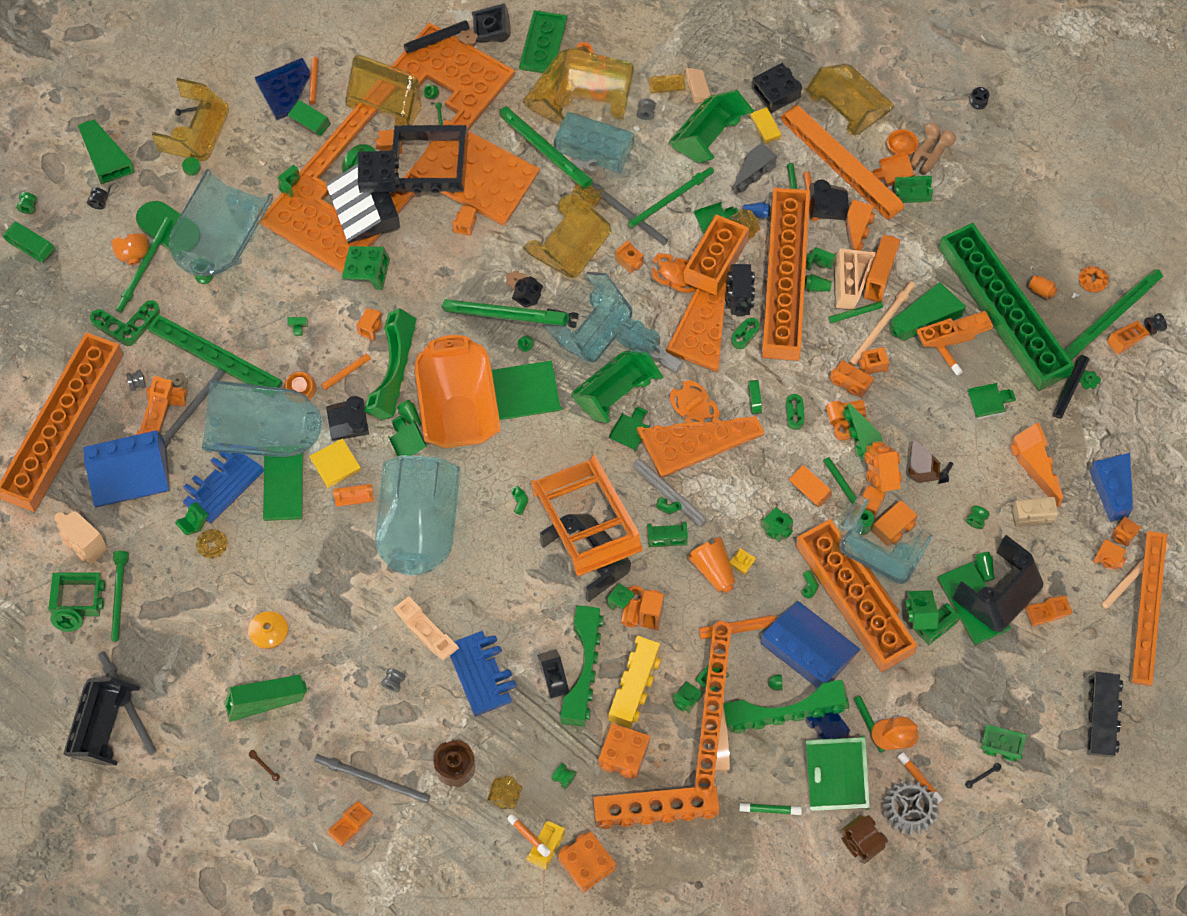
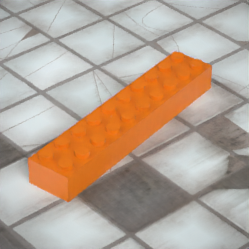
M773 188L762 358L799 361L810 190Z
M85 332L0 481L1 500L35 513L123 357L119 344Z

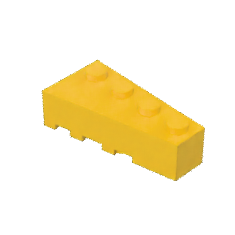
M638 635L635 640L636 651L635 653L631 652L627 665L629 670H625L620 683L622 687L621 689L618 688L609 712V721L631 729L633 723H638L641 715L639 708L646 703L648 697L646 690L648 687H652L655 676H652L655 669H659L662 661L659 658L660 643Z

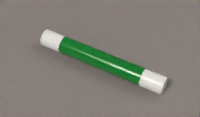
M740 803L739 811L801 815L802 807L750 803Z

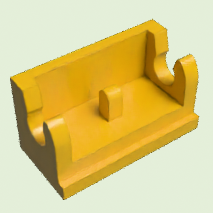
M546 821L538 839L550 850V854L544 857L533 846L526 860L547 870L565 836V828Z

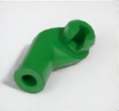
M811 570L803 574L807 584L802 589V595L807 599L814 597L819 588V584Z

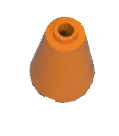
M717 537L714 539L715 542L713 544L707 542L690 552V555H687V557L718 592L723 591L725 594L734 589L733 585L736 582L722 537Z

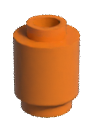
M1034 275L1028 285L1031 292L1047 300L1050 297L1053 298L1058 289L1055 282L1041 275Z

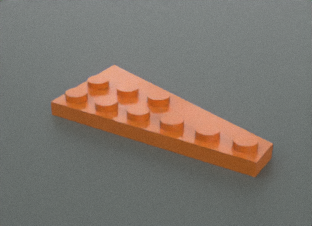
M727 279L717 296L699 288L696 289L666 352L718 373Z

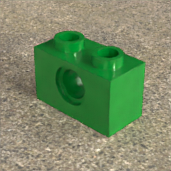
M909 591L908 599H905V610L908 611V622H912L913 630L938 629V609L933 591Z

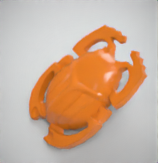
M657 253L653 263H656L658 260L660 269L656 271L655 268H652L654 280L665 286L670 284V287L683 293H692L697 289V287L684 283V268L689 262L688 260L675 258L672 261L674 256ZM662 258L668 259V261L661 262L660 260Z
M687 380L682 382L683 389H672L670 393L671 405L680 416H688L684 419L686 423L692 422L691 420L704 422L706 418H713V422L719 418L720 412L713 400L706 401L710 397L706 390L697 382ZM676 396L678 397V398H677V403H678V407H679V408H677L676 403H675V397H676ZM710 406H711V407L713 408V410H714L713 415L710 414V411H709V407H710Z

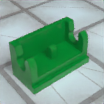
M298 100L288 114L291 119L309 128L319 136L331 125L327 116L301 100Z
M932 176L895 177L894 194L903 203L931 202L933 188H931Z
M682 522V525L652 526V524H648V546L687 545V522Z
M946 603L938 610V629L914 631L929 646L959 622L961 615L951 605Z

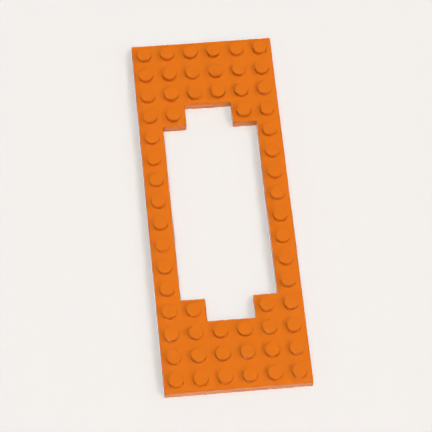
M429 22L415 39L441 30V28ZM455 36L411 53L404 51L299 172L300 179L295 185H291L294 195L290 197L288 194L281 193L258 219L259 224L340 273H343L349 247H371L381 234L348 244L335 207L324 201L329 191L326 186L327 183L320 179L402 82L418 90L428 78L453 92L445 102L447 108L457 113L451 122L456 125H466L467 130H469L515 75V70L475 47L463 44ZM417 162L413 165V167L408 171V173L403 178H412L410 177V172L417 164ZM415 192L390 193L398 214L416 194Z

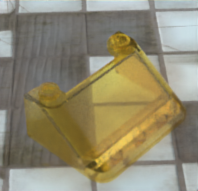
M570 49L563 57L554 105L566 106L570 103L572 94L612 103V116L624 120L634 67L628 61Z
M362 55L354 56L345 98L346 105L354 109L359 103L395 115V123L397 125H412L422 108L417 77Z
M848 64L820 67L806 89L811 94L812 99L819 101L824 98L849 121L847 131L853 135L862 133L894 108L893 103L854 67Z
M577 191L563 195L559 200L558 212L564 218L545 243L542 245L536 240H531L523 247L530 256L569 278L579 276L611 233L610 224Z

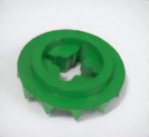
M64 606L63 608L57 607L55 611H52L50 620L55 628L65 632H73L82 626L83 617L80 616V611H74V607L68 609Z

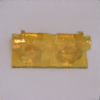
M685 74L653 75V77H649L650 93L686 90Z

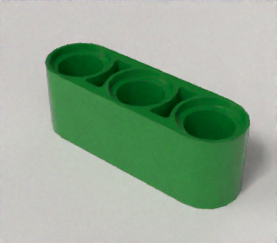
M16 221L2 234V237L9 244L41 263H44L55 250V247L48 240Z

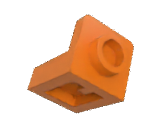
M1124 517L1119 525L1115 527L1111 537L1117 543L1128 547L1140 531L1141 526Z

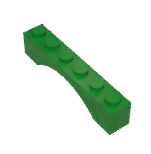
M401 308L391 311L387 315L384 330L389 345L388 369L381 384L368 394L364 410L381 421L394 417L404 370L408 362L407 357L415 331L417 318Z
M576 606L574 631L583 646L585 663L577 684L563 698L561 724L585 727L586 720H590L591 708H588V701L592 702L594 690L590 689L591 682L595 683L596 671H593V665L598 663L599 652L595 651L596 645L600 646L601 634L598 633V629L603 627L604 615H600V608Z
M842 679L822 683L809 697L786 707H760L745 700L724 703L727 727L730 732L736 734L743 733L746 729L753 728L758 730L765 728L766 725L773 724L778 726L783 725L786 721L793 720L798 722L804 720L805 717L813 716L817 718L824 716L825 713H842L845 709H850L846 685Z

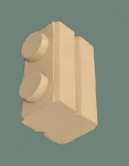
M1054 497L1016 500L1012 509L1016 527L1043 524L1044 522L1046 524L1054 523L1058 515Z

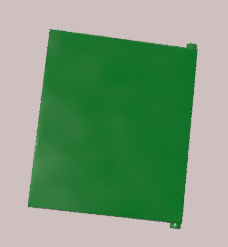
M552 360L492 370L499 420L563 410L559 402Z
M865 735L861 736V738L806 740L810 811L856 808L870 810Z

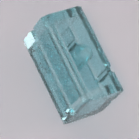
M628 318L617 332V341L632 351L645 352L650 355V353L655 352V347L660 345V336L655 330L645 328L641 321H634Z

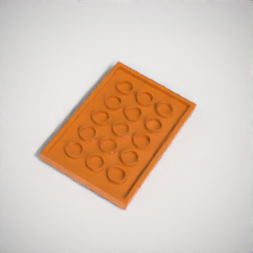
M447 119L443 123V125H456ZM468 131L464 192L440 193L463 205L476 208V212L505 226L539 174L540 168ZM460 140L431 141L410 172V177L457 178Z

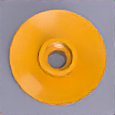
M262 612L256 615L250 622L248 629L249 637L260 648H275L286 639L288 624L285 618L277 612ZM266 625L271 626L268 630H265L264 627Z

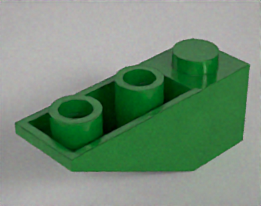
M848 403L844 406L843 416L850 426L848 429L849 435L856 444L854 447L855 453L863 461L865 460L864 454L867 452L866 446H870L873 442L877 441L883 442L881 434Z

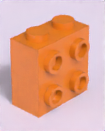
M882 441L873 442L872 445L866 446L867 452H865L864 457L869 470L866 472L868 482L881 492L900 489L902 475L898 468V464H900L899 453Z
M612 723L598 759V766L609 773L613 771L620 773L626 779H637L650 744V735Z
M592 831L588 834H581L573 845H566L559 851L558 862L582 893H585L616 870L615 861Z

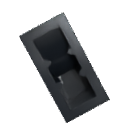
M555 649L538 654L541 672L549 697L552 699L570 693L558 651Z

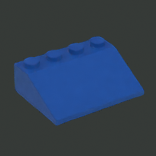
M157 430L83 447L84 463L95 508L170 491L165 440Z
M799 601L774 621L762 635L761 645L816 688H819L822 683L834 681L860 651L858 646Z

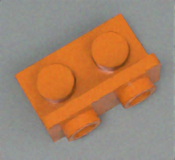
M841 360L836 369L831 371L830 380L836 386H842L847 389L852 395H858L863 398L873 383L874 377Z

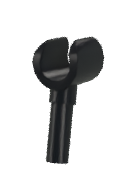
M949 462L945 470L940 472L938 484L949 482L948 474L953 466L952 462Z

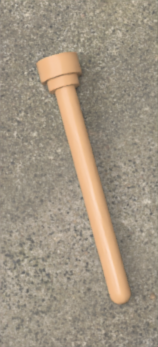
M1166 542V551H1167V550L1169 549V545H1168V543ZM1144 558L1102 603L1103 608H1109L1143 571Z

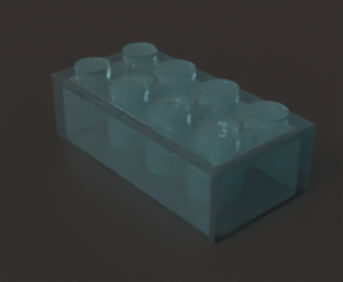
M567 111L554 138V147L560 153L586 162L594 159L596 160V165L619 173L622 172L634 146L633 132Z

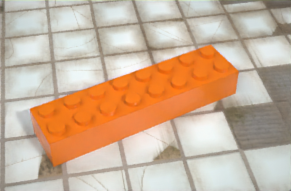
M829 519L798 536L797 549L881 673L914 655L918 646L833 521Z

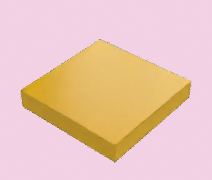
M343 438L309 456L327 488L361 471L359 464Z

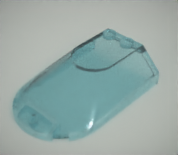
M206 169L170 235L169 248L176 264L186 272L199 276L215 275L229 269L241 256L272 203L273 195L268 193L266 197L259 198L226 185L214 176L211 170Z
M210 380L202 450L275 457L295 456L308 450L317 441L322 427L321 415L317 406H314L307 396L294 390Z
M400 455L383 463L375 542L380 558L392 570L405 575H421L433 571L435 567L444 562L449 556L454 539L461 474L459 466L439 457Z

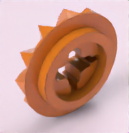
M1090 265L1087 268L1084 267L1079 274V283L1089 292H1100L1107 287L1109 275L1106 274L1105 270L1100 269L1099 266L1092 267ZM1096 274V280L1092 283V276Z

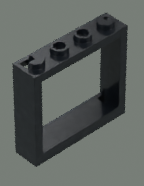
M394 125L392 150L395 151L396 158H399L400 141L460 140L457 178H399V184H396V192H464L469 136L467 126Z

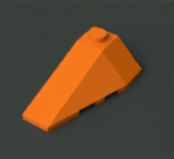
M1035 423L1014 437L1010 446L1011 452L1048 497L1055 498L1056 506L1059 507L1064 497L1057 475L1052 474V457H1047L1045 446H1048L1040 423Z

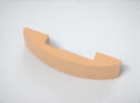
M409 596L394 608V611L417 638L443 661L459 649L447 634L444 635L422 613L421 608Z
M703 694V703L705 702V694ZM724 698L715 771H730ZM714 705L708 707L711 711L718 710ZM712 724L706 726L708 730L716 729ZM708 744V750L714 748L712 744Z

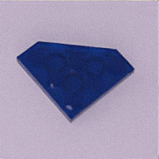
M303 58L254 77L276 121L288 116L300 99L311 75Z

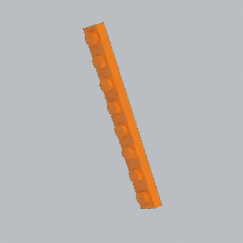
M1147 531L1131 684L1152 686L1167 533Z

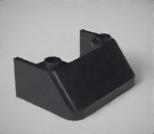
M588 513L568 514L560 518L568 534L575 533L576 531L581 532L599 525L595 518ZM553 524L540 532L541 546L543 548L560 537ZM605 530L584 538L592 548L613 541ZM626 557L596 569L600 577L586 587V600L588 602L630 572L631 562L629 558Z
M1008 535L1003 537L996 553L1020 570V572L1000 593L991 587H984L977 593L961 581L952 598L995 632L1004 631L1039 594L1044 584L1032 554Z
M114 677L89 678L81 693L65 745V756L104 766H117L118 761L112 760L113 751L112 747L108 745L118 708L128 704L131 698L130 691H139L140 687Z

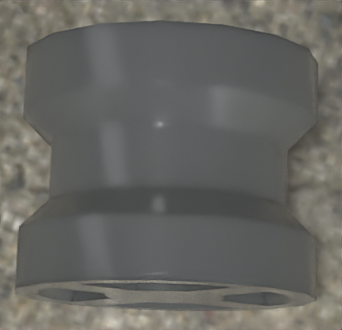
M648 98L639 100L638 118L642 120L653 119L656 107L655 101Z
M141 369L133 374L130 372L126 373L131 392L135 391L136 388L146 387Z
M388 668L386 671L387 676L382 680L381 685L390 691L399 692L401 689L400 684L406 677L400 671Z

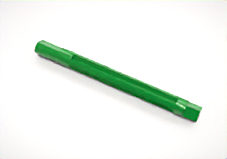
M505 106L499 109V116L555 163L583 189L592 185L593 181L590 177L532 129L510 108Z
M1159 269L1151 271L1064 349L1071 360L1074 359L1164 277Z
M444 299L441 306L445 312L566 326L569 320L568 313L459 300Z

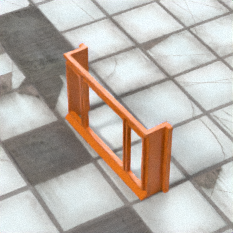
M595 455L583 463L536 481L531 480L532 493L535 497H539L573 561L577 577L643 551L639 532ZM591 476V477L586 478V479H584V480L578 481V480L583 479V478H585V477ZM598 482L617 518L569 536L550 500ZM568 485V486L563 487V488H561V489L555 490V489L560 488V487H562V486ZM622 524L627 533L623 537L580 554L573 544L575 541Z

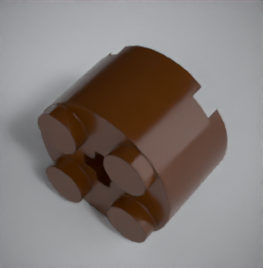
M452 740L442 743L436 749L433 756L434 768L438 779L448 786L462 787L471 780L475 773L476 765L474 754L468 744L460 740Z
M859 815L839 830V834H844V837L841 839L846 848L855 858L857 856L862 858L859 862L866 864L883 851L885 844L888 843L886 836L882 832L879 833L875 827V821L869 815L866 817Z

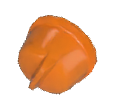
M901 716L878 721L873 726L871 731L872 739L878 747L884 750L913 747L919 738L918 726L908 717Z

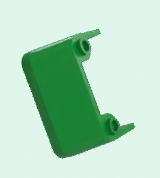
M737 89L711 95L699 105L669 140V143L675 150L695 162L703 163L713 160L715 157L708 149L712 142L725 127L737 125L742 115L751 114L754 110Z
M623 351L573 390L571 396L594 421L609 423L610 406L634 387L641 386L644 388L651 383V379L661 380L664 377L649 353Z

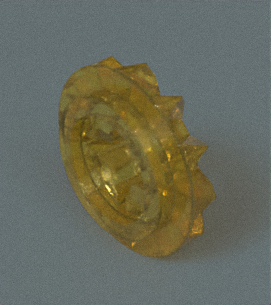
M215 529L204 531L196 541L198 553L204 558L214 559L217 556L221 557V554L226 551L228 544L226 536L221 531ZM213 541H215V544L218 547L212 546L211 549H209L207 543H212Z

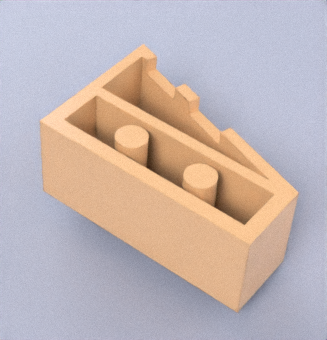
M849 249L839 250L835 258L836 308H855L860 299L876 252Z

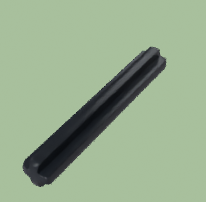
M467 20L453 24L405 43L404 49L406 53H411L457 35L461 31H467L470 29Z
M1085 355L1079 357L1054 409V417L1058 419L1063 417L1087 367L1089 357Z

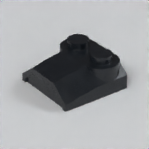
M505 3L472 12L474 34L478 35L476 42L492 39L503 42L510 37V17Z
M819 179L815 183L811 182L809 186L811 217L846 220L849 210L848 191L846 188L830 185L829 182L823 179Z
M352 396L344 402L326 406L332 441L369 435L363 398Z

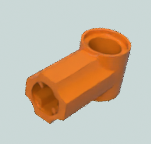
M863 400L846 403L833 401L828 403L826 410L830 424L835 426L838 422L845 420L843 410L844 406L848 403L862 416L866 417V407Z
M638 585L631 586L629 590L641 598L637 600L632 599L624 608L621 624L630 628L638 627L644 590Z

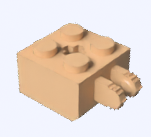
M59 512L55 515L54 520L60 531L58 535L63 539V544L69 550L73 548L76 552L75 555L82 562L86 560L91 565L108 550L101 534L78 512H71L68 515Z

